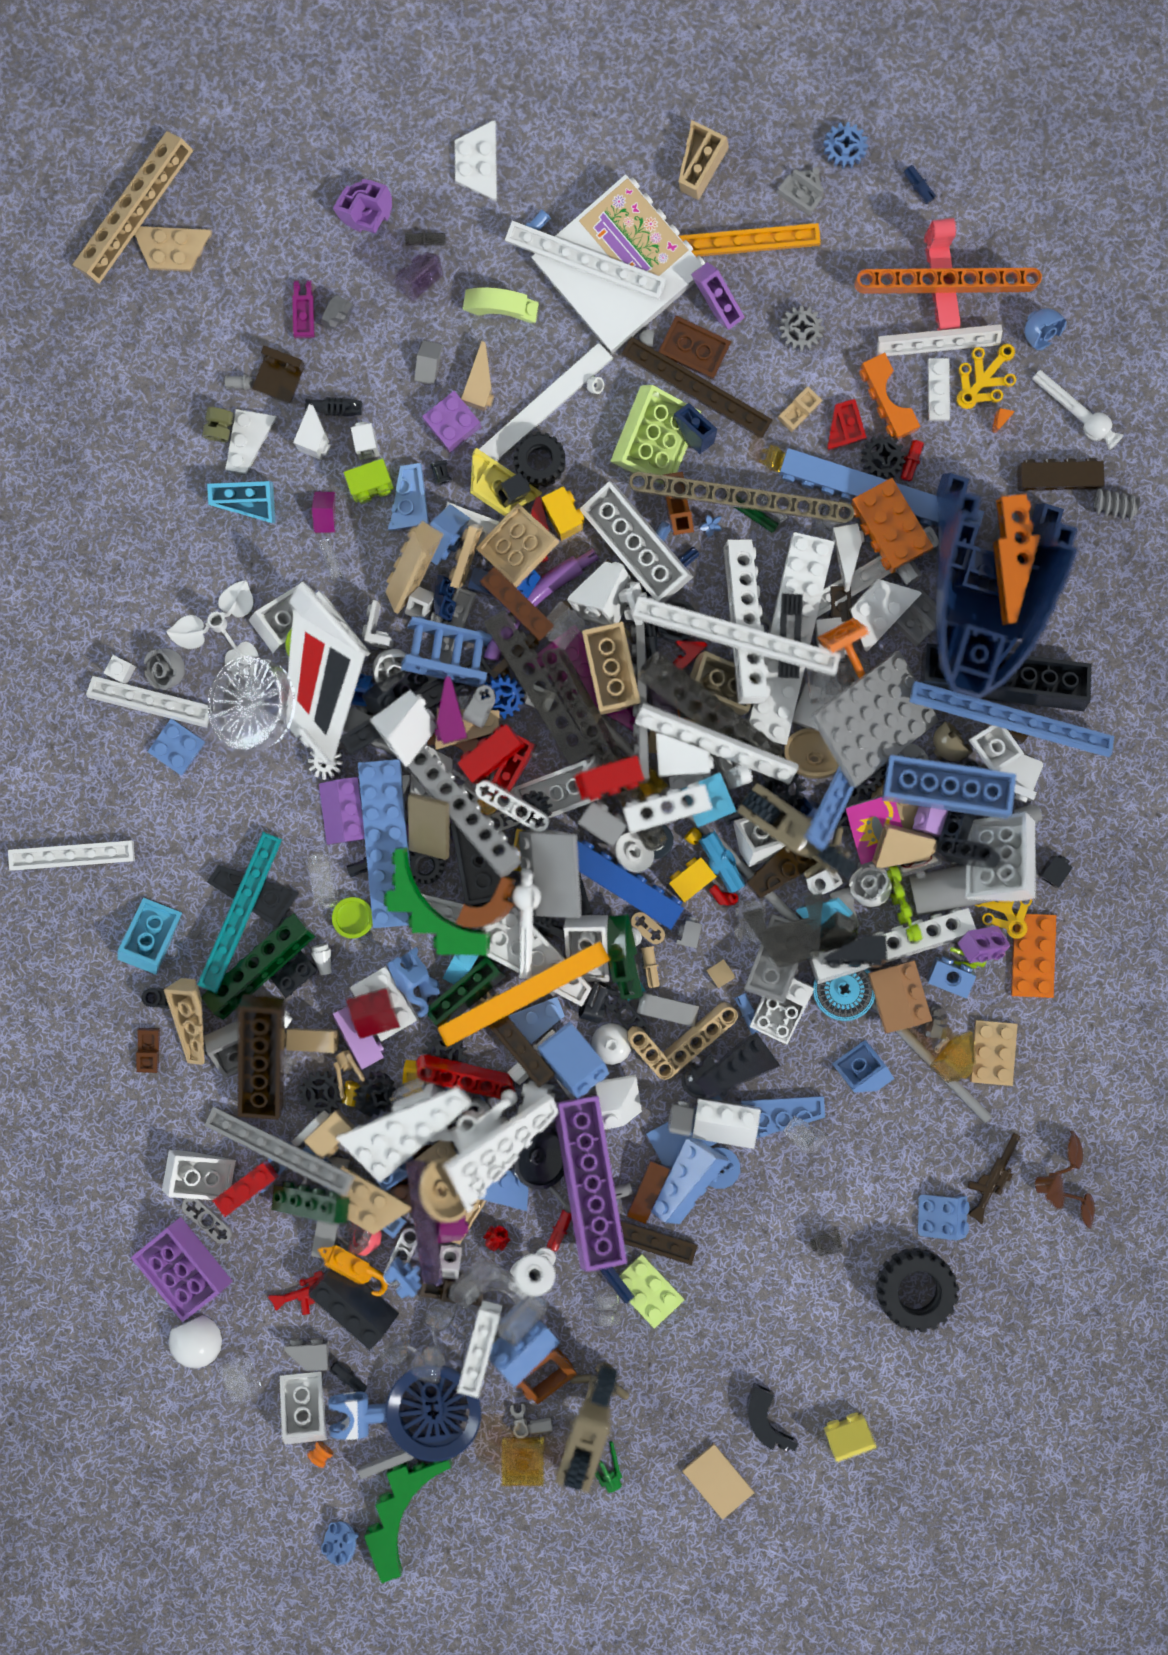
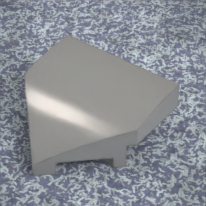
M812 168V170L808 171L793 170L792 174L788 175L778 188L777 194L810 216L822 200L824 192L819 179V168Z

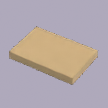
M714 1443L682 1469V1472L722 1520L754 1494L753 1489Z

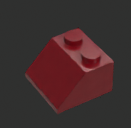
M389 987L346 1000L352 1022L360 1039L400 1027Z

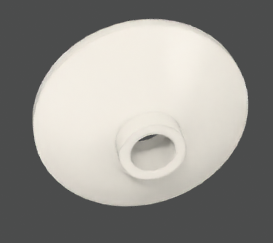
M629 832L617 840L615 854L624 868L632 872H642L651 866L654 860L653 847L643 835L638 833L630 834Z

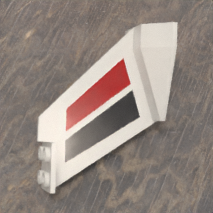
M302 582L289 601L294 607L284 723L296 738L300 737L305 746H311L315 751L314 757L320 763L324 762L326 765L335 766L338 762L334 758L365 655L368 656L371 653L324 593L318 591L315 594L307 584Z

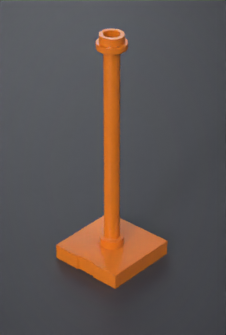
M851 618L817 637L820 645L827 648L831 653L844 647L858 678L865 675V671L851 644L869 634L864 624L855 618Z

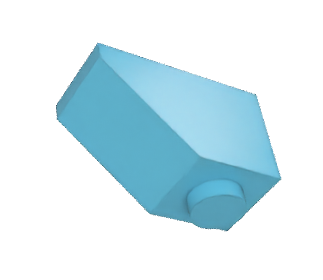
M455 955L443 979L454 985L472 969L479 955Z

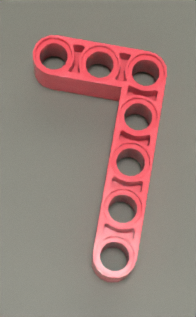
M954 218L933 220L924 235V242H927L926 256L927 262L930 263V269L952 268L949 246L956 235ZM949 277L943 278L946 284H952V280ZM932 293L933 302L936 304V309H934L936 323L938 322L939 324L937 331L959 329L960 316L956 293Z

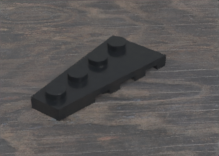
M218 865L207 883L234 900L244 873ZM265 881L252 912L278 927L300 893Z

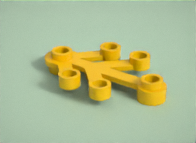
M1003 344L998 349V357L985 372L982 359L985 356L984 349L976 347L972 351L971 356L974 360L976 383L971 388L969 374L972 371V367L969 363H962L958 372L961 375L962 390L957 395V403L961 408L971 409L977 402L992 401L993 403H998L1003 398V392L999 389H995L991 393H977L983 387H1012L1016 383V376L1011 373L1005 377L991 378L1004 361H1010L1014 357L1015 349L1012 345ZM1004 349H1009L1010 355H1006ZM975 351L981 352V357H976ZM962 367H967L968 372L964 373ZM1006 378H1012L1013 383H1007ZM993 393H998L1000 398L995 399ZM969 395L971 401H965L964 396Z
M1030 899L1029 904H1023L1022 901H1019L1021 905L1016 917L1012 911L1014 901H992L974 905L1002 912L1008 920L998 919L993 914L986 913L982 917V922L985 925H995L1007 930L1008 935L1015 939L1022 938L1027 933V924L1024 918L1028 906L1032 903V899ZM990 915L992 922L986 923L984 920L985 916ZM1015 924L1020 925L1021 930L1019 932L1013 931Z

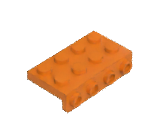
M893 478L852 499L851 506L854 509V517L859 518L862 523L860 527L863 533L869 535L872 540L870 543L875 553L879 552L884 569H889L891 574L896 572V569L933 550L932 543Z

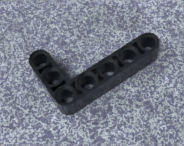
M974 761L967 762V763L964 765V766H967V767H974V768H980V769H982V768H981L976 762H974ZM948 811L937 846L938 852L949 862L988 869H993L999 865L1000 855L989 844L967 841L975 814Z

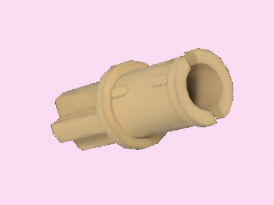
M654 946L641 948L644 967L642 968L645 969L648 988L658 987L660 985L657 971L659 965L656 964Z

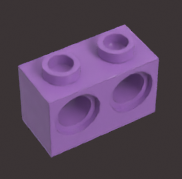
M998 926L967 931L958 942L969 963H983L991 959L999 960L1005 956L1006 950L1011 946Z

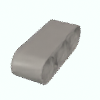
M642 992L643 996L640 997L637 1013L695 1027L700 1006Z

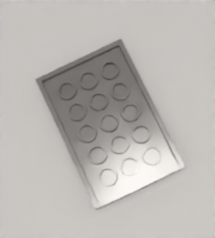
M900 650L892 653L811 715L813 722L851 787L858 786L887 763L890 755L896 756L939 721L932 708L909 702L912 685L917 680Z

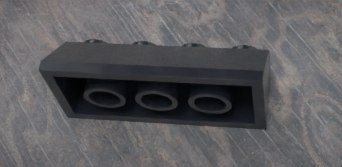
M330 1268L309 1288L308 1296L369 1351L386 1334L399 1315V1312L381 1296L372 1295L371 1292L374 1290L368 1284H357Z

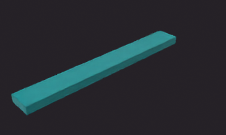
M262 832L197 983L198 986L215 993L218 992L282 843V839Z

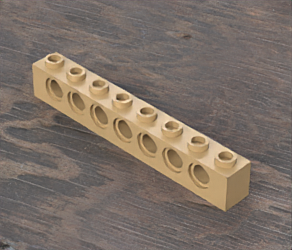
M166 131L72 264L83 275L98 284L103 280L194 151L182 138Z

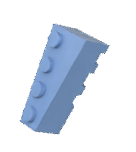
M687 1138L651 1213L665 1223L680 1224L695 1206V1201L698 1197L704 1195L707 1191L706 1187L712 1180H716L720 1175L718 1172L723 1166H727L730 1160L703 1141Z

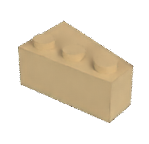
M693 120L690 123V132L687 138L685 156L683 157L679 186L682 193L699 201L729 146L726 136Z

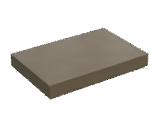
M411 793L408 796L409 850L446 860L449 857V802Z

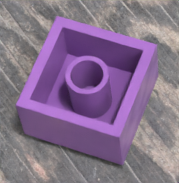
M455 391L422 416L425 424L449 453L481 428L480 421Z

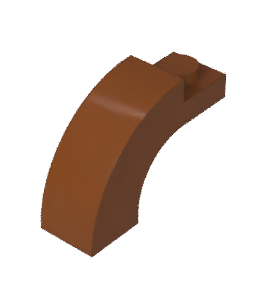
M683 471L663 474L664 476L684 478ZM677 483L674 486V491L678 494H682L686 490L685 485L682 483ZM665 497L672 534L679 535L694 532L688 500Z
M502 876L492 900L480 908L471 904H464L455 924L464 927H486L501 921L514 906V903L508 900V898L513 894L516 880Z

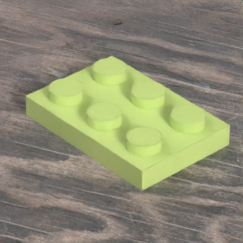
M642 1253L619 1274L620 1278L634 1295L630 1303L654 1329L684 1301V1298Z

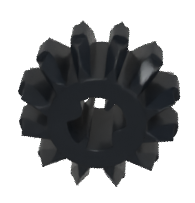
M532 790L529 794L522 795L525 802L534 807L536 805L537 809L548 816L553 814L548 810V808L553 806L547 803L550 797H543L542 791L536 793L535 790ZM525 806L517 810L523 813L521 817L526 816L528 813ZM531 811L527 821L530 822L532 818L536 821V826L540 825L544 818H534L533 814L535 812Z

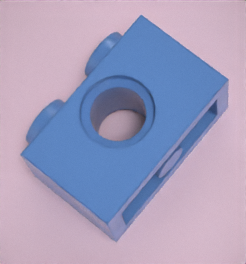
M942 956V958L935 957L926 979L928 984L967 999L976 979V974L972 971L973 968L965 964H961V966L956 965L952 959ZM951 971L957 972V977L953 980L947 979V974Z

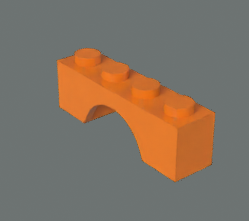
M886 353L863 362L859 371L863 382L867 381L870 387L868 393L871 399L876 400L879 406L877 407L878 414L881 419L885 418L888 435L899 440L918 431L921 426L912 408H902L895 405L887 395L886 383L894 370Z

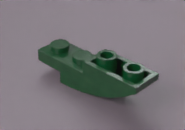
M611 915L608 917L607 945L612 981L618 983L621 1000L640 998L643 996L634 959L637 949L629 915Z

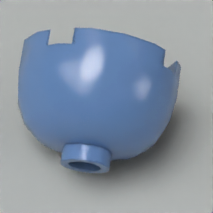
M1045 308L1033 311L1027 318L1028 321L1024 330L1025 337L1036 350H1043L1051 344L1047 342L1055 335L1059 337L1063 333L1067 321L1059 312L1053 309Z

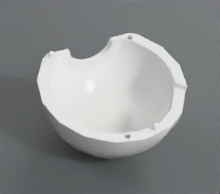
M205 1315L179 1325L170 1332L168 1342L170 1353L176 1362L184 1367L197 1369L207 1366L216 1359L221 1351L222 1337L220 1330L215 1322Z

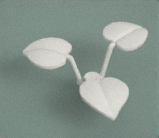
M247 581L235 583L221 594L218 606L224 612L211 613L208 616L205 629L204 623L200 618L188 615L179 619L167 630L168 636L177 645L186 649H196L203 645L205 641L203 634L207 633L211 627L215 632H222L233 647L225 656V665L230 672L236 675L253 676L258 669L259 655L256 648L249 642H242L236 646L225 630L227 628L225 617H229L231 613L235 617H244L253 608V597Z

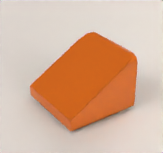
M1000 408L995 413L993 433H996L1015 411Z

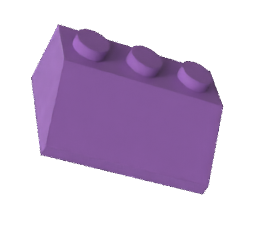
M353 777L319 783L327 845L365 840L359 778Z

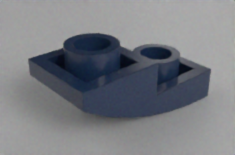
M438 575L434 590L435 614L447 622H451L456 607V602L451 600L455 587L450 586L452 580H449L444 575Z

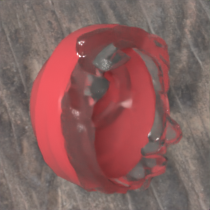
M353 1222L351 1223V1228L347 1229L350 1239L349 1252L351 1254L366 1256L381 1244V1230L373 1235Z

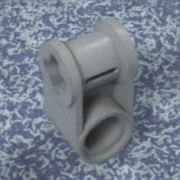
M484 685L476 690L463 714V720L483 728L496 701L491 687ZM487 694H489V699L485 698L484 700H482L481 696H486Z

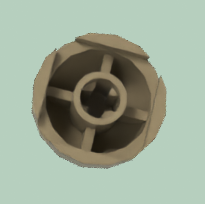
M945 721L937 728L933 735V745L935 746L933 752L940 760L944 758L949 762H959L972 754L973 750L968 742L964 744L965 741L960 736L962 734L950 722L947 723Z

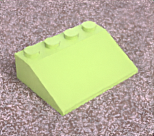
M654 385L640 386L610 462L633 473L644 472L663 475L678 472L688 443L679 429L674 413L687 403ZM656 480V482L663 484L662 480Z

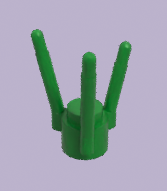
M610 1441L615 1472L613 1470L607 1471L603 1462L599 1461L604 1474L601 1476L597 1470L595 1473L596 1478L601 1486L606 1488L607 1493L615 1492L622 1487L620 1481L622 1474L619 1470L614 1443Z

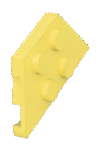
M478 448L473 451L470 493L503 516H506L517 503L523 507L542 494L541 491L529 484L531 491L521 500L505 508L494 490L500 483L516 474Z

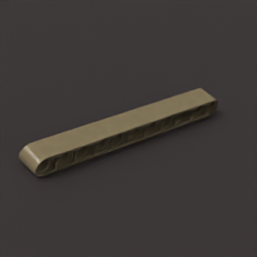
M635 472L629 479V484L633 491L645 494L837 523H847L854 516L853 507L843 502L644 472ZM636 477H642L645 481L644 485L640 488L633 485V480ZM656 480H662L665 483L663 490L658 491L654 489L653 484ZM675 484H684L686 487L685 492L682 494L676 493L674 491ZM703 486L706 489V494L703 497L696 496L694 493L696 487ZM718 489H723L726 492L727 496L724 500H718L715 497V492ZM739 492L745 493L747 501L744 503L737 502L736 494ZM760 495L765 496L768 501L767 505L759 506L756 498ZM778 499H786L788 507L786 509H779L777 506ZM804 501L808 504L807 512L802 513L798 510L797 505L799 502ZM826 505L829 508L828 515H820L818 507ZM840 508H847L849 510V517L847 519L839 516Z

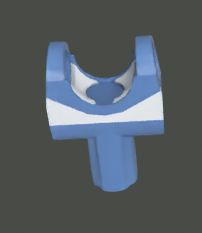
M365 1392L342 1393L334 1395L328 1400V1407L331 1410L347 1414L344 1420L329 1427V1435L332 1438L346 1440L365 1438L369 1434V1424L386 1423V1403L368 1405V1395Z

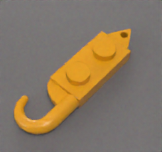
M337 1245L318 1249L325 1261V1266L357 1284H365L371 1277H374L381 1282V1289L379 1291H372L371 1294L381 1296L386 1292L388 1284L384 1281V1274L370 1266L369 1263Z

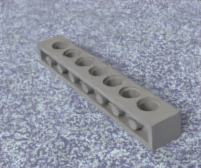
M425 743L411 763L405 767L431 798L449 802L450 820L500 878L502 876L506 877L521 864L520 852L515 846L510 847L506 841L508 839L501 830L497 832L493 826L495 824L488 815L484 817L481 814V807L475 800L470 801L468 799V792L462 785L457 786L455 784V777L449 770H443L441 767L442 762L436 755H430L428 752L430 749ZM419 758L426 759L423 764H416ZM430 774H439L436 779H429ZM445 788L452 789L449 794L441 793ZM458 803L465 804L460 810L454 808ZM471 818L478 819L474 825H469L468 820ZM484 833L491 834L488 840L481 839ZM498 848L505 850L500 856L494 854V851Z

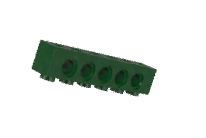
M293 913L276 930L270 932L265 940L256 945L245 958L239 960L234 968L225 974L217 993L207 990L201 998L214 1015L224 1020L239 1006L243 994L252 995L316 936L305 922Z

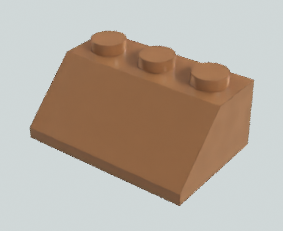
M915 960L868 973L885 1034L932 1021Z

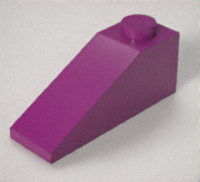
M450 676L445 678L437 719L438 728L435 729L437 740H442L443 745L468 738Z

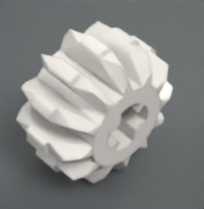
M337 753L334 759L340 758L342 754ZM316 758L308 759V763L314 764L309 770L315 771L317 769L315 777H319L322 773V779L326 780L327 773H329L331 778H335L333 770L338 773L341 772L336 765L327 764L326 768H323L324 765ZM337 761L336 765H343V761Z

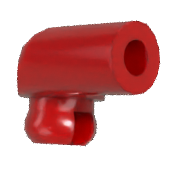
M716 884L708 889L719 905L732 906L738 902L739 897L736 893L722 892Z

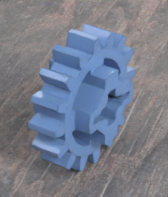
M840 122L837 129L832 126L831 133L827 132L825 136L827 140H824L823 146L827 147L824 150V154H829L828 162L835 161V167L840 163L842 169L845 168L846 164L853 168L854 162L859 165L861 158L865 157V151L868 149V144H865L868 137H862L863 129L856 130L857 124L852 128L850 123L847 122L846 126L843 127ZM844 142L847 143L848 148L844 147Z

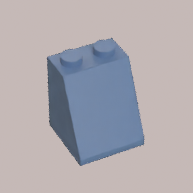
M571 1022L567 1023L537 1047L541 1057L556 1074L554 1077L576 1099L585 1095L593 1086L603 1081L609 1074L604 1061Z

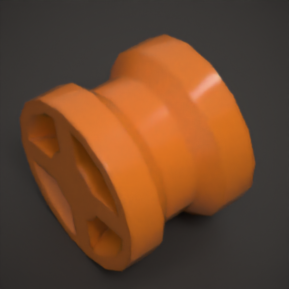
M317 1441L314 1450L309 1451L307 1457L313 1464L323 1468L326 1465V1460L331 1458L334 1453L326 1444Z

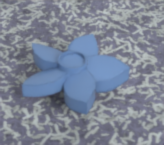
M706 514V522L701 523L698 528L705 531L708 538L711 537L714 531H722L720 525L717 524L721 516L719 515L712 519L710 515Z

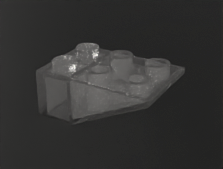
M849 658L839 659L835 676L807 668L810 703L827 704L859 679ZM858 658L866 674L871 670L870 658Z

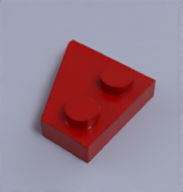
M855 399L835 404L827 446L828 451L866 440V433Z

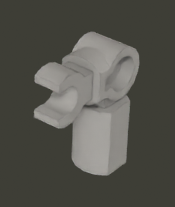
M521 1403L522 1410L520 1412L515 1411L514 1404L510 1406V1412L515 1417L513 1419V1433L517 1438H525L528 1433L536 1435L553 1432L551 1417L530 1420V1423H527V1418L524 1417L526 1411L525 1403Z

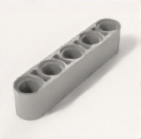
M330 1156L328 1160L340 1169L342 1166L348 1168L351 1163L350 1159ZM324 1186L323 1188L329 1193L330 1190ZM317 1221L311 1257L322 1258L318 1251L319 1248L336 1245L339 1224Z

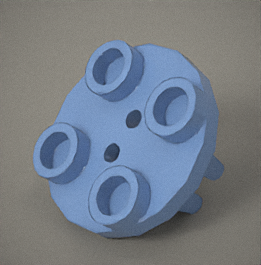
M715 1147L713 1149L729 1159L730 1162L727 1166L722 1167L721 1170H724V1173L719 1171L720 1175L716 1180H712L708 1186L716 1189H725L733 1185L738 1179L740 1162L731 1150L724 1147Z
M331 1522L325 1534L324 1542L321 1545L322 1554L326 1555L330 1563L336 1566L345 1565L351 1560L355 1552L356 1538H358L359 1533L354 1532L353 1528L346 1522Z

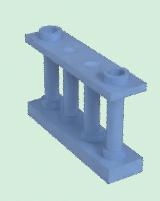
M421 616L411 617L407 625L408 629L414 630L411 654L405 655L400 670L444 680L450 676L453 682L476 687L484 684L487 673L480 670L482 648L489 644L492 635L482 630L473 631L429 621ZM423 632L435 635L431 659H424L419 656ZM443 637L455 639L451 664L442 663L439 660ZM463 641L475 644L470 669L459 665Z

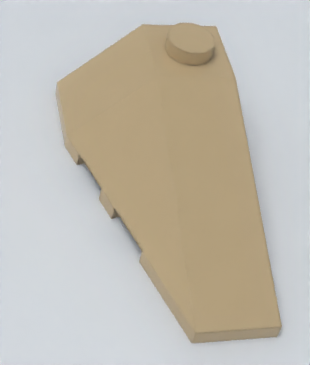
M180 978L166 987L164 992L187 1063L202 1065L205 1061L202 999L196 979Z

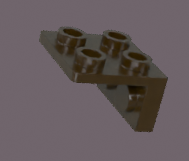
M263 345L261 354L264 359L252 388L260 393L291 403L305 369V364L299 358Z

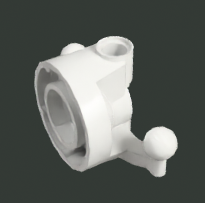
M512 1090L504 1091L501 1095V1101L492 1109L480 1097L471 1099L472 1103L462 1114L458 1125L436 1134L430 1141H453L459 1154H461L508 1122L507 1117L500 1118L503 1109L516 1104L517 1094ZM471 1106H477V1107H479V1108H478L479 1111H478V1112H474V1111L472 1110Z

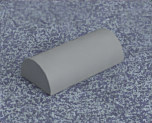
M966 865L909 876L917 916L995 901L966 898Z

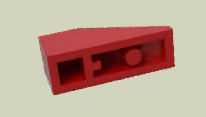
M519 735L518 737L525 747L503 763L492 780L493 783L508 792H511L537 747L536 744ZM501 795V796H500V797H502V798H504V799H507V796H506V795Z

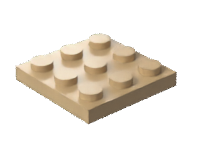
M517 503L476 549L517 588L559 541Z

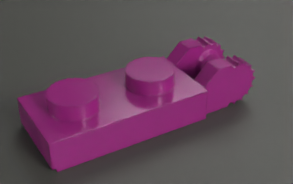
M307 280L306 283L307 295H300L299 281H294V296H292L294 339L315 338L314 297L311 280Z

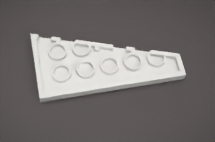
M513 906L511 911L501 921L482 927L481 931L490 932V953L486 956L520 973V911ZM534 926L532 927V977L565 960ZM580 976L554 990V992L582 1006L592 987Z

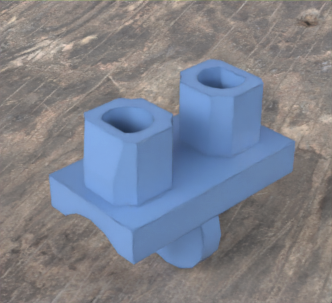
M399 1257L392 1261L383 1275L389 1283L394 1280L400 1283L396 1291L401 1298L409 1295L411 1298L414 1297L422 1286L419 1282L421 1278L417 1274L420 1267L418 1265L411 1267L408 1262L404 1264Z

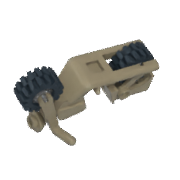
M759 783L754 786L753 791L751 790L744 797L741 803L743 805L737 811L740 815L786 846L787 852L791 850L799 855L813 858L818 862L804 872V877L810 878L822 869H825L832 875L839 872L848 879L857 867V864L848 858L850 852L840 846L843 834L841 826L836 827L832 843L828 841L826 848L820 850L805 838L812 823L811 816H804Z
M606 1362L596 1365L595 1369L598 1376L584 1374L576 1375L570 1379L572 1384L589 1383V1388L575 1420L570 1421L572 1430L569 1431L564 1447L565 1452L555 1482L578 1491L581 1490L584 1493H589L607 1437L611 1435L610 1400L612 1396L616 1397L617 1395L623 1400L629 1398V1393L616 1382L618 1370Z

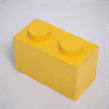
M695 857L685 864L688 868L683 872L678 870L669 877L671 881L668 884L684 903L717 877L701 857L698 860Z

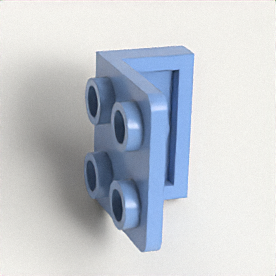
M920 1195L918 1234L923 1237L956 1241L966 1238L969 1232L967 1214L970 1207L969 1202H967V1196Z

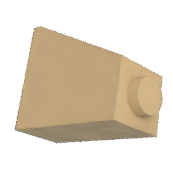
M884 823L872 862L876 867L883 868L930 860L931 854L935 853L937 843L930 834Z
M289 1028L287 1033H285L284 1045H286V1050L334 1053L339 1047V1029Z

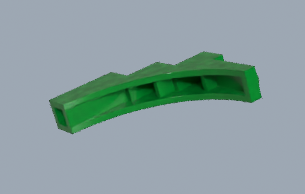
M407 847L396 848L395 852L392 853V864L395 865V873L392 874V885L395 886V889H389L387 894H384V906H387V912H412L408 920L409 928H412V933H437L433 940L434 949H437V954L488 955L490 953V932L460 926L435 910L421 894L413 879Z
M451 1459L426 1464L424 1461L418 1462L412 1466V1469H410L407 1461L387 1470L386 1474L393 1494L385 1492L379 1496L375 1506L382 1525L379 1522L370 1525L364 1535L381 1584L399 1578L402 1575L403 1570L398 1552V1533L400 1521L412 1497L425 1483L451 1468Z

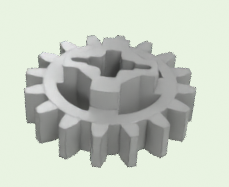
M800 306L799 311L793 307L791 310L792 314L786 312L784 315L786 319L782 318L780 321L784 325L779 327V332H784L780 339H786L785 346L791 344L792 351L796 347L799 348L800 352L803 351L804 347L810 351L811 344L816 347L818 345L817 339L821 340L823 336L819 333L824 330L823 326H819L823 320L822 318H816L818 312L810 313L811 307L807 311H804L803 306ZM797 317V321L795 323L789 324V322L792 319ZM799 325L805 329L804 332H800ZM814 334V336L811 339L806 341V337L808 335Z

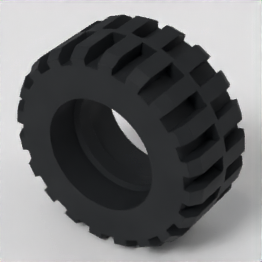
M913 1248L911 1251L904 1249L899 1255L897 1253L893 1254L889 1262L887 1260L884 1262V1269L879 1271L877 1275L879 1281L876 1282V1290L878 1292L876 1296L881 1305L880 1307L887 1317L901 1329L906 1328L909 1332L919 1330L920 1333L927 1332L929 1328L932 1330L938 1329L937 1325L941 1322L945 1324L948 1321L946 1317L949 1314L953 1315L955 1312L954 1304H958L959 1297L957 1292H959V1285L956 1283L957 1278L942 1258L929 1250L923 1251L920 1248ZM917 1271L926 1272L935 1281V1295L931 1302L922 1308H908L899 1299V1285L910 1273Z

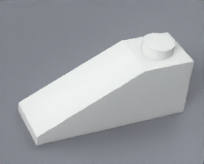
M858 523L834 527L832 533L845 592L850 590L861 545L865 542L864 533L862 530L859 531Z

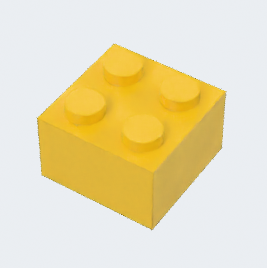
M564 486L542 497V506L561 541L582 531L583 524L585 523L581 510L574 507L575 499L571 491H566Z

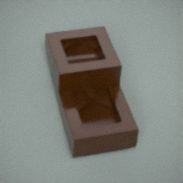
M139 1028L137 1030L136 1072L157 1073L159 1067L160 1028Z

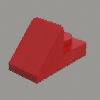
M675 642V645L685 656L679 655L672 662L674 665L672 671L678 675L707 647V644L705 642Z

